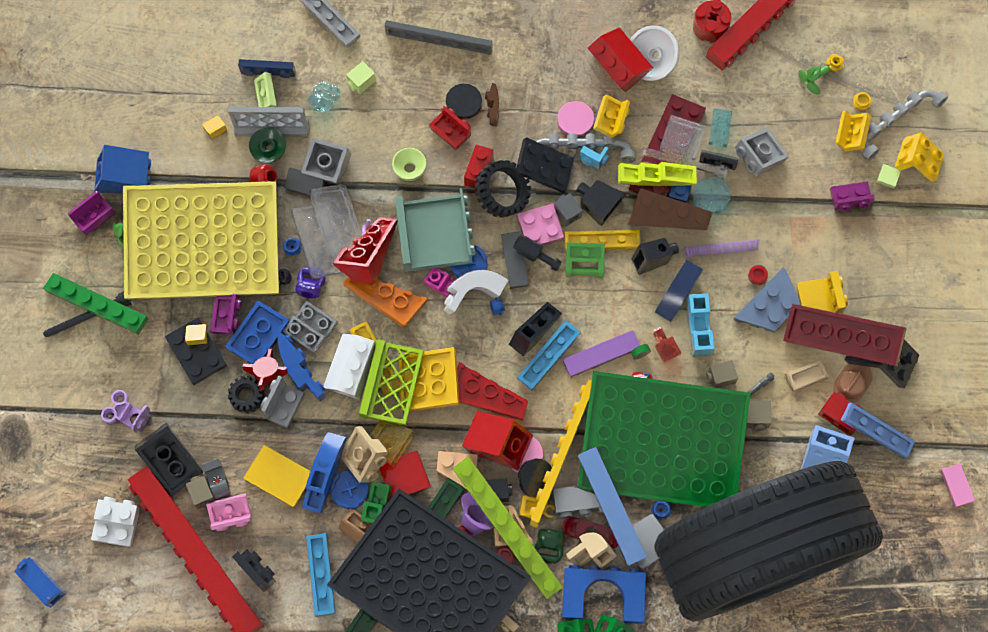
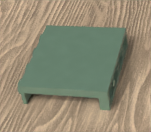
M462 188L459 189L460 194L405 202H403V196L395 197L405 272L472 263L475 249L474 244L470 245L469 239H473L472 228L467 226V223L471 222L469 211L465 212V206H468L467 195H463Z

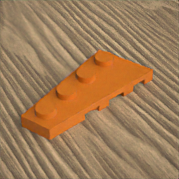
M349 277L344 281L346 288L402 328L408 325L427 302V298L423 296H416L411 291L401 290L389 282L379 281L378 278H376L373 284L357 283Z

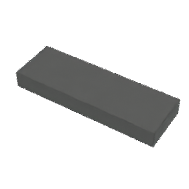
M520 231L501 234L510 289L529 286L524 257L513 249L514 243L520 236Z

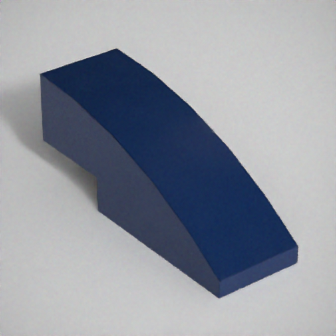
M686 260L659 303L655 313L671 322L701 276L703 269Z

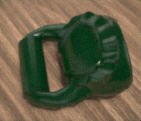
M544 528L538 531L537 542L534 547L539 553L540 548L558 552V556L539 553L544 562L556 564L561 560L564 551L565 535L561 531Z

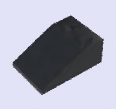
M167 422L135 445V451L171 496L186 486L190 479L203 473L201 467Z

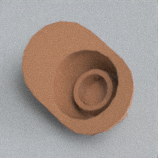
M848 363L836 378L833 392L845 395L850 403L859 401L873 380L870 368Z

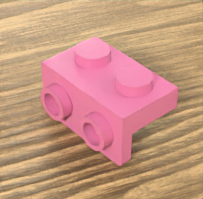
M246 494L215 500L206 504L211 521V530L223 531L232 525L241 527L251 521V512Z

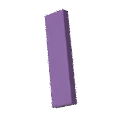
M632 330L563 359V363L571 378L627 355L634 348L640 346Z

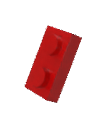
M445 106L441 108V113L429 124V128L455 150L471 136V126L469 123L459 119L453 109H448Z

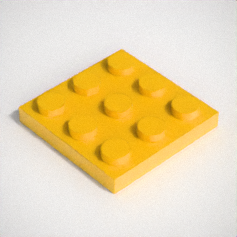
M451 347L424 351L410 412L460 405L456 349ZM411 353L405 357L409 365L417 361L418 354ZM403 358L398 361L399 372L408 367ZM410 370L400 375L405 384L413 379V374ZM406 388L400 391V401L402 402L409 396Z

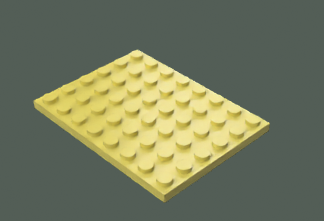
M276 181L123 186L124 299L215 297L222 295L232 296V293L237 294V296L279 294Z

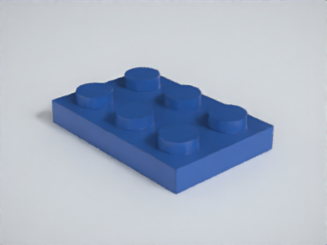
M258 300L225 348L246 362L254 364L259 358L267 356L268 349H272L278 340L277 333H283L290 320Z

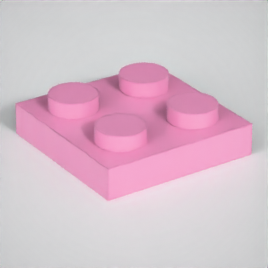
M553 204L517 213L523 236L529 237L542 246L564 240Z

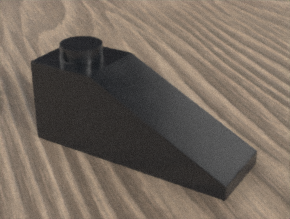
M546 302L515 331L509 346L522 356H525L558 320L562 313L549 302Z

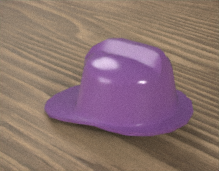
M464 494L461 499L464 510L461 522L464 528L470 532L472 537H476L485 530L492 529V523L471 494Z

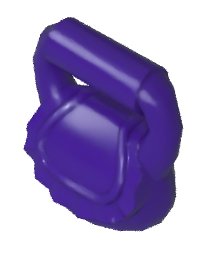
M302 268L297 277L296 293L299 296L310 299L319 297L322 290L321 287L326 280L325 273L320 269ZM303 274L321 277V279L314 280L308 279L307 277L304 278Z

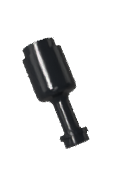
M520 235L513 245V249L518 254L532 262L540 259L550 265L551 270L557 271L562 263L558 258L554 260L542 252V245L527 236L523 237Z

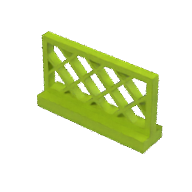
M377 339L359 411L361 418H371L406 426L424 350L386 343L385 340ZM389 349L397 350L400 354L399 357L390 361L387 355ZM410 353L418 354L417 361L409 365L405 357ZM403 358L408 367L398 372L393 364ZM391 366L396 374L386 380L383 372ZM410 370L413 374V379L405 384L400 375ZM399 377L403 385L393 391L389 382ZM387 384L391 393L381 398L378 393L379 388ZM406 388L409 396L400 402L396 393ZM394 395L399 404L388 409L384 401ZM380 403L387 410L381 415L373 414L375 406ZM401 407L404 411L403 420L394 418L391 412Z

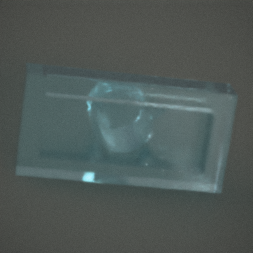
M714 108L708 145L727 147L732 111Z

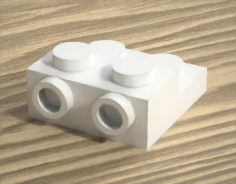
M104 497V500L98 499L91 540L132 547L140 508L135 506L136 502L124 500L123 503H118L115 498Z

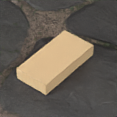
M820 359L786 373L785 377L792 391L796 392L828 379L829 375Z

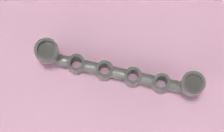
M930 89L924 90L919 94L913 91L907 97L908 102L906 104L902 102L897 103L893 108L894 113L890 115L886 112L879 119L881 123L878 125L874 122L870 124L863 155L868 160L875 157L879 149L874 144L870 146L869 140L877 137L882 130L890 127L895 120L903 117L912 107L919 105L924 98L932 97V103L938 108L946 102L948 96L943 92L937 93Z
M551 133L548 135V138L536 141L550 148H558L559 146H567L568 148L585 146L589 149H593L596 146H606L609 149L621 147L624 149L621 151L622 162L632 163L636 160L635 151L631 150V146L626 141L615 139V137L610 138L604 135V139H596V135L590 133L585 135V139H578L577 134L570 133L567 135V139H559V134Z

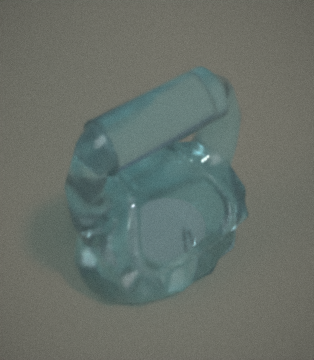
M321 81L314 86L308 102L317 110L328 111L333 106V102L339 97L340 90L335 85ZM319 88H322V89L328 90V91H330V92H333V93H335V94H334V95H331L330 93H327V92L322 91L321 89H320V90H318V89H319Z

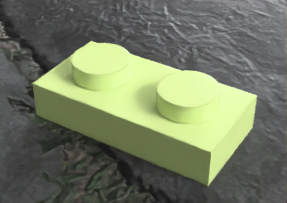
M264 72L254 80L258 106L276 107L271 73Z

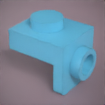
M583 146L579 159L585 165L599 169L602 164L605 165L610 157L608 155L609 148L605 146L601 154H598Z

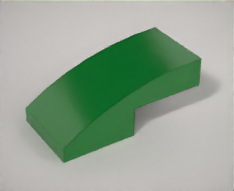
M379 482L371 483L369 499L364 502L361 521L369 523L375 521L389 502L393 485Z

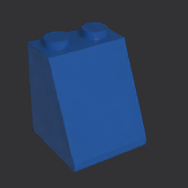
M104 145L97 157L94 192L123 193V186L149 185L150 176H147L148 170L151 168L149 152Z

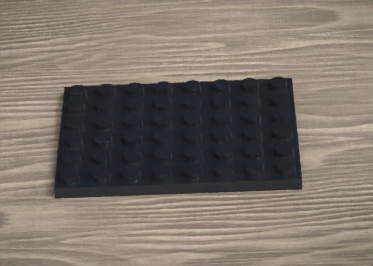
M398 489L328 582L327 587L392 632H494L531 580V576L401 489Z

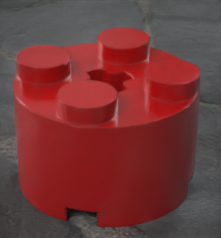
M709 0L699 5L693 21L695 35L702 41L706 40L710 41V43H715L730 27L732 16L729 8L721 0Z

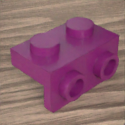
M95 191L72 209L68 216L87 236L116 212L103 199L100 193Z
M232 293V296H215L210 329L211 334L234 335L235 329H238L239 318H237V312L241 310L242 303L237 294Z

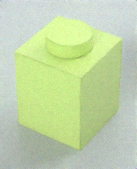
M363 61L346 74L348 87L352 91L356 90L359 95L376 82L375 73Z

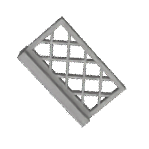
M228 107L235 136L252 137L256 131L262 128H274L280 131L284 137H308L309 118L306 117L303 107Z

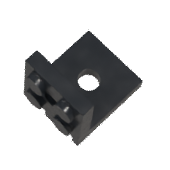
M904 339L897 367L846 356L844 360L849 364L880 368L899 388H905L918 361L919 354Z

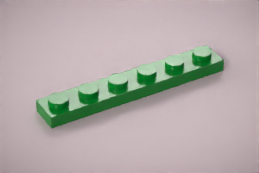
M55 273L51 275L43 287L46 292L139 335L148 321L146 315Z

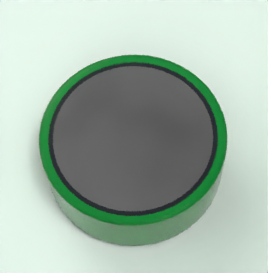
M643 344L634 348L631 351V355L635 360L646 356L651 350L648 344Z

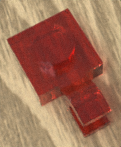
M661 327L654 330L653 335L659 342L655 345V348L663 363L681 355V351L673 336L667 339Z

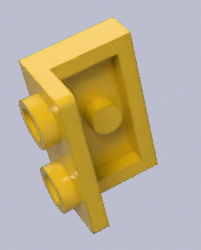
M609 95L603 96L593 129L610 138L621 134L625 128V118L630 112V101L621 102Z
M843 111L836 136V144L846 152L864 149L872 116L869 113L851 115L848 111Z

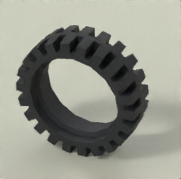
M509 160L493 162L484 167L476 178L478 183L475 184V188L478 190L475 194L476 196L480 195V198L477 200L479 203L483 202L481 207L487 209V213H493L495 217L503 218L520 212L526 207L525 205L529 202L528 198L531 197V193H528L531 190V186H527L530 180L515 173L516 163H510ZM498 171L509 175L516 186V200L508 207L497 203L490 192L489 182L491 175Z

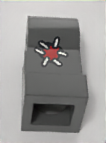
M216 459L203 464L202 468L215 500L231 495L221 461Z

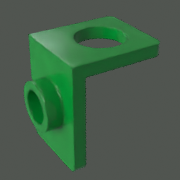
M601 615L594 632H634V629L617 618ZM608 621L609 625L605 631H602V625L604 624V622Z
M575 619L557 624L558 632H585V624L588 625L589 632H594L592 619Z

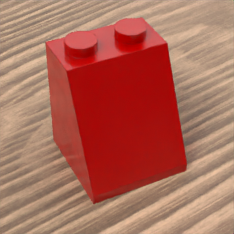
M477 411L464 438L462 447L472 454L518 471L533 435L513 419Z

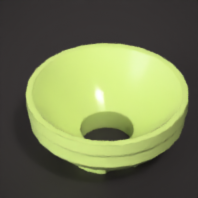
M404 148L395 154L392 161L393 170L400 179L414 181L424 174L426 159L418 149ZM407 164L415 166V170L411 173L406 172L404 168Z

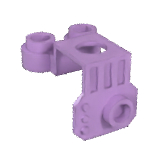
M123 390L115 391L111 397L115 405L114 407H106L102 410V419L108 424L119 420L131 427L135 433L137 431L142 432L151 417L149 414L150 408L145 405L142 410H139L128 402L129 397ZM124 397L123 402H118V399ZM113 413L114 417L112 419H108V415ZM133 414H139L134 423L132 424L130 420L131 416Z

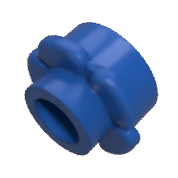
M289 238L283 244V250L289 256L299 254L301 242L295 238Z
M495 297V300L490 301L493 315L499 314L501 316L502 311H505L503 301Z
M658 500L655 502V505H652L651 511L656 519H666L670 516L671 507L669 503Z

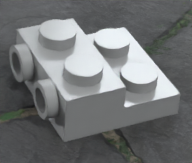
M768 128L742 138L735 146L737 156L744 159L747 163V170L754 173L755 176L769 171L773 166L786 161L789 157Z

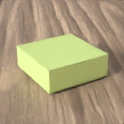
M883 164L876 183L894 189L901 171Z

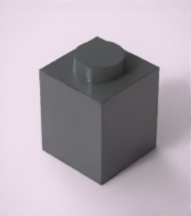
M571 193L566 196L563 194L555 200V211L565 226L582 218L583 210Z

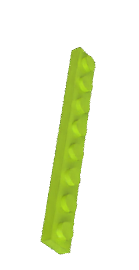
M469 456L454 466L452 469L525 571L531 576V579L543 596L548 599L563 587Z

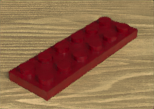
M672 94L641 163L659 165L661 162L681 164L706 107ZM630 184L629 191L638 194L641 188L667 197L671 186Z
M792 304L783 341L897 367L907 328Z

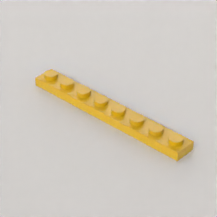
M589 379L587 384L582 385L579 396H581L579 402H575L572 413H574L572 420L568 419L565 430H567L565 437L561 436L557 447L560 450L558 454L554 453L550 462L553 465L551 472L547 471L543 479V482L546 483L545 487L538 491L535 499L538 500V504L536 507L532 506L528 518L531 519L530 525L538 528L589 403L591 380Z

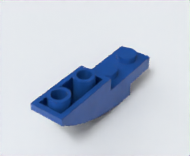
M281 332L277 333L280 355L292 381L300 391L303 392L308 388L319 401H322L326 397L323 392L325 388L319 381L314 382L311 378L313 376L307 367H304L307 365L304 359L307 356L300 348L295 349L292 345L294 341L288 334L284 336Z
M327 432L305 487L307 492L302 508L323 513L333 475L337 473L347 437Z

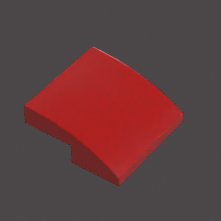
M418 451L387 461L379 468L384 483L393 485L390 499L398 489H401L408 495H416L431 488Z

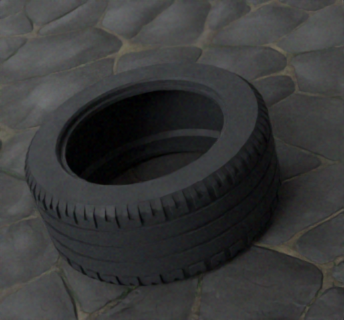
M831 461L807 467L725 498L685 517L662 531L656 539L654 548L657 556L660 557V565L663 572L666 573L665 577L669 587L673 589V597L676 604H679L678 608L683 618L695 622L731 611L806 582L877 549L881 545L883 533L880 526H877L878 521L873 510H870L871 506L866 495L862 494L864 491L859 479L855 478L857 475L854 468L842 461Z

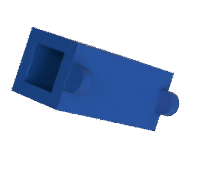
M28 557L18 563L17 569L14 572L45 606L53 607L66 594L34 559Z

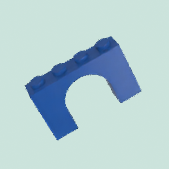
M569 565V568L564 569L562 619H583L585 591L590 585L605 581L615 585L622 594V622L630 624L644 623L646 573H641L640 569H629V572L621 571V568L615 567L609 568V571L601 570L597 566L581 569L579 565Z

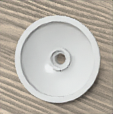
M646 26L638 30L631 37L630 40L654 67L642 78L643 80L657 81L665 78L674 70L679 59V45L675 36L669 30L661 26ZM656 52L659 53V56L657 58L654 57V54Z

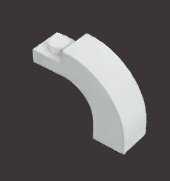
M488 270L469 272L456 279L448 287L447 291L453 295L450 294L445 300L444 304H446L444 311L449 314L455 312L464 295L469 290H480L494 299L500 296L508 280L498 273Z

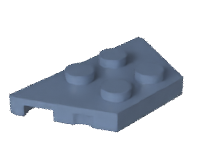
M784 267L734 317L736 322L749 323L753 327H761L766 331L774 333L789 318L792 304L800 305V302Z

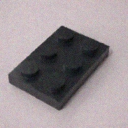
M526 137L522 141L515 173L564 193L567 191L574 157Z
M199 317L165 336L193 386L227 367L208 333L207 344L187 345L185 342L187 326L203 325Z

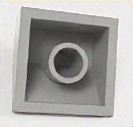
M312 138L301 173L337 184L346 172L351 152L347 147Z

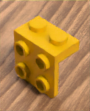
M920 132L904 138L897 156L895 168L901 171L914 166L930 182H935L944 159V153Z
M838 271L830 272L827 278L804 281L797 284L801 306L842 314L848 305L847 296L843 295L842 291L843 279L839 277Z

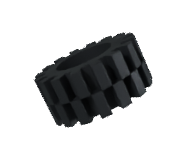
M241 376L240 380L236 378L235 383L230 384L231 388H228V399L235 410L237 409L241 413L243 411L245 414H249L248 411L253 413L255 412L254 409L260 408L265 394L264 390L259 389L257 379H252L251 376H247V378ZM244 388H250L254 393L252 399L246 402L239 399L240 391Z

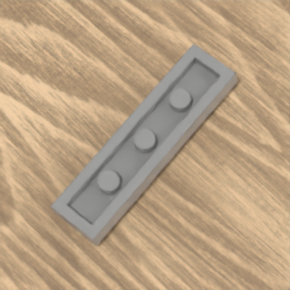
M300 0L346 48L360 38V34L326 0Z

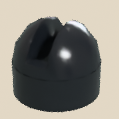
M278 270L279 284L286 285L290 283L292 276L289 270ZM283 272L285 275V280H282L281 273Z

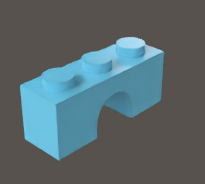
M708 293L691 294L687 299L692 356H710L715 348L713 331L710 330L709 295Z

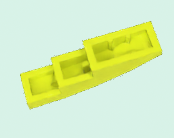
M661 162L659 165L620 163L618 165V183L647 186L696 185V166Z

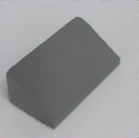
M290 167L284 188L320 199L326 182L325 180L302 174L301 170Z

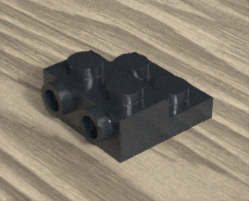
M247 549L242 554L237 551L232 556L263 592L276 582L273 578L275 573L268 565L264 568L260 564L262 559L255 551L251 553Z

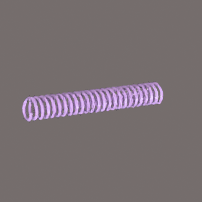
M759 240L739 241V243L730 242L727 244L719 243L718 245L710 244L706 246L698 245L697 247L689 246L685 247L684 255L686 257V249L688 257L690 255L695 257L696 255L704 256L705 254L706 256L708 254H725V246L726 253L728 254V245L730 253L731 245L732 252L734 253L735 245V252L737 253V245L738 252H740V244L742 252L743 244L745 252L746 244L747 251H749V244L752 251V243L753 250L755 251V243L756 250H758Z

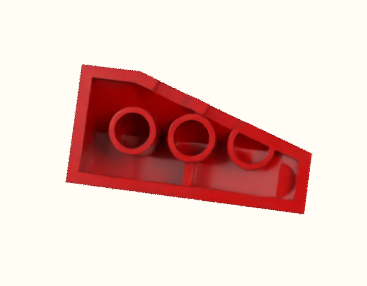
M378 218L365 230L366 234L360 238L356 237L353 240L354 244L340 251L333 263L334 266L354 282L373 284L381 271L398 222L397 219Z

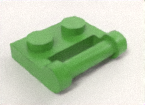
M567 242L565 276L593 275L603 278L605 244ZM572 262H598V268L572 267Z

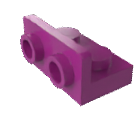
M868 181L832 186L830 188L834 210L841 209V211H847L852 207L867 208L875 199L874 195L870 193Z

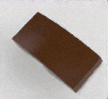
M492 83L491 88L486 91L485 100H487V107H489L487 117L490 120V125L497 127L499 94L496 84Z

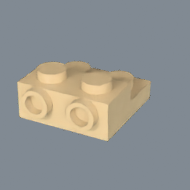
M358 426L355 427L342 452L341 459L359 483L373 482L378 478L377 471L387 461L385 457L388 451L378 439H371L364 428Z

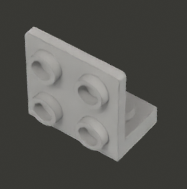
M278 376L277 380L274 379L270 385L269 390L271 392L268 398L265 397L261 403V411L267 420L288 429L305 394L286 385L283 377Z

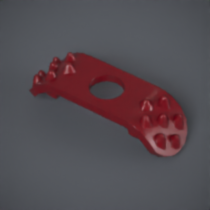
M572 516L566 517L563 522L562 532L566 536L580 539L581 535L586 534V529L593 526L597 529V534L601 535L612 549L618 546L612 530L608 526Z

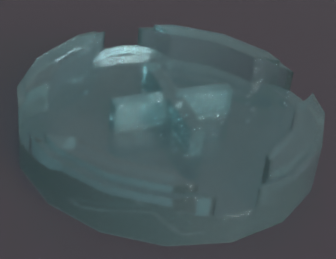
M704 178L696 184L693 190L695 206L711 211L714 214L724 210L730 200L729 187L719 178Z

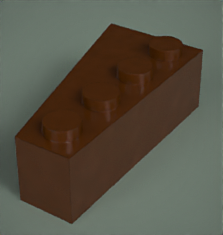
M640 188L628 225L705 231L708 228L713 212Z

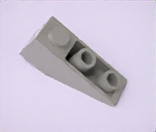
M575 487L553 489L555 515L560 516V518H566L576 513H580V516L591 515L592 511L599 510L600 513H603L596 495Z

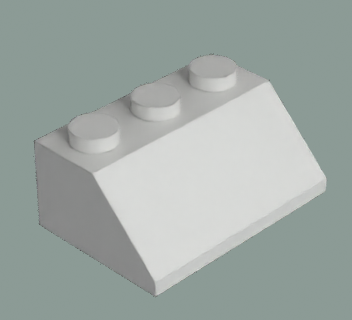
M342 334L323 387L359 400L370 371L376 342L358 335Z

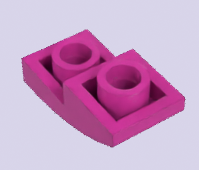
M438 268L431 269L423 282L446 298L450 294L453 295L447 289L455 279Z

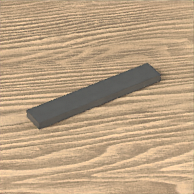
M388 20L385 22L386 35L488 55L492 54V40Z

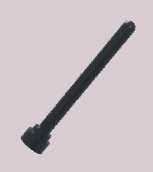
M124 291L118 293V296L115 297L116 299L113 300L126 307L132 304L131 300L124 299ZM87 311L45 330L43 335L50 337L97 315Z

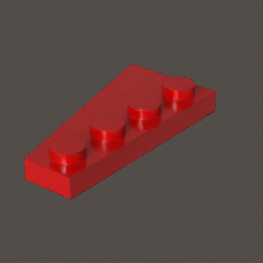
M459 362L457 373L460 403L523 421L528 400L507 388L501 387L493 380L487 379L477 371L471 370Z

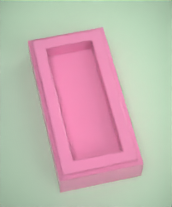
M961 464L940 470L955 508L975 501Z

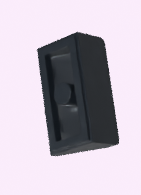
M702 150L699 162L735 170L738 158Z

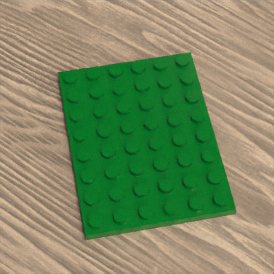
M593 371L582 453L592 448H597L618 495L708 507L738 493L751 393ZM580 463L577 488L593 491Z

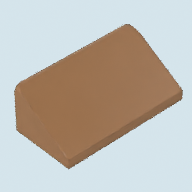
M352 509L341 520L339 529L358 543L372 523L361 521L362 515Z

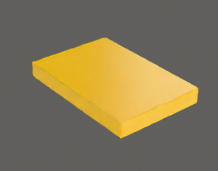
M263 445L243 479L295 508L306 490L305 487L310 470Z

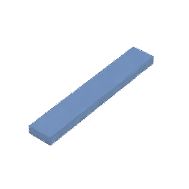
M595 447L579 454L580 463L627 565L629 566L645 559L646 554L597 448Z

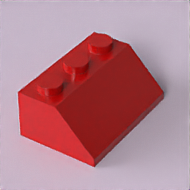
M620 27L601 35L587 48L616 84L625 92L631 89L654 68Z

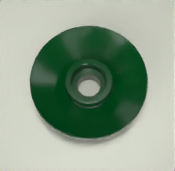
M262 128L256 131L249 141L251 155L262 163L277 161L283 156L286 149V141L283 134L274 128ZM270 145L272 146V148L270 150H266V146Z

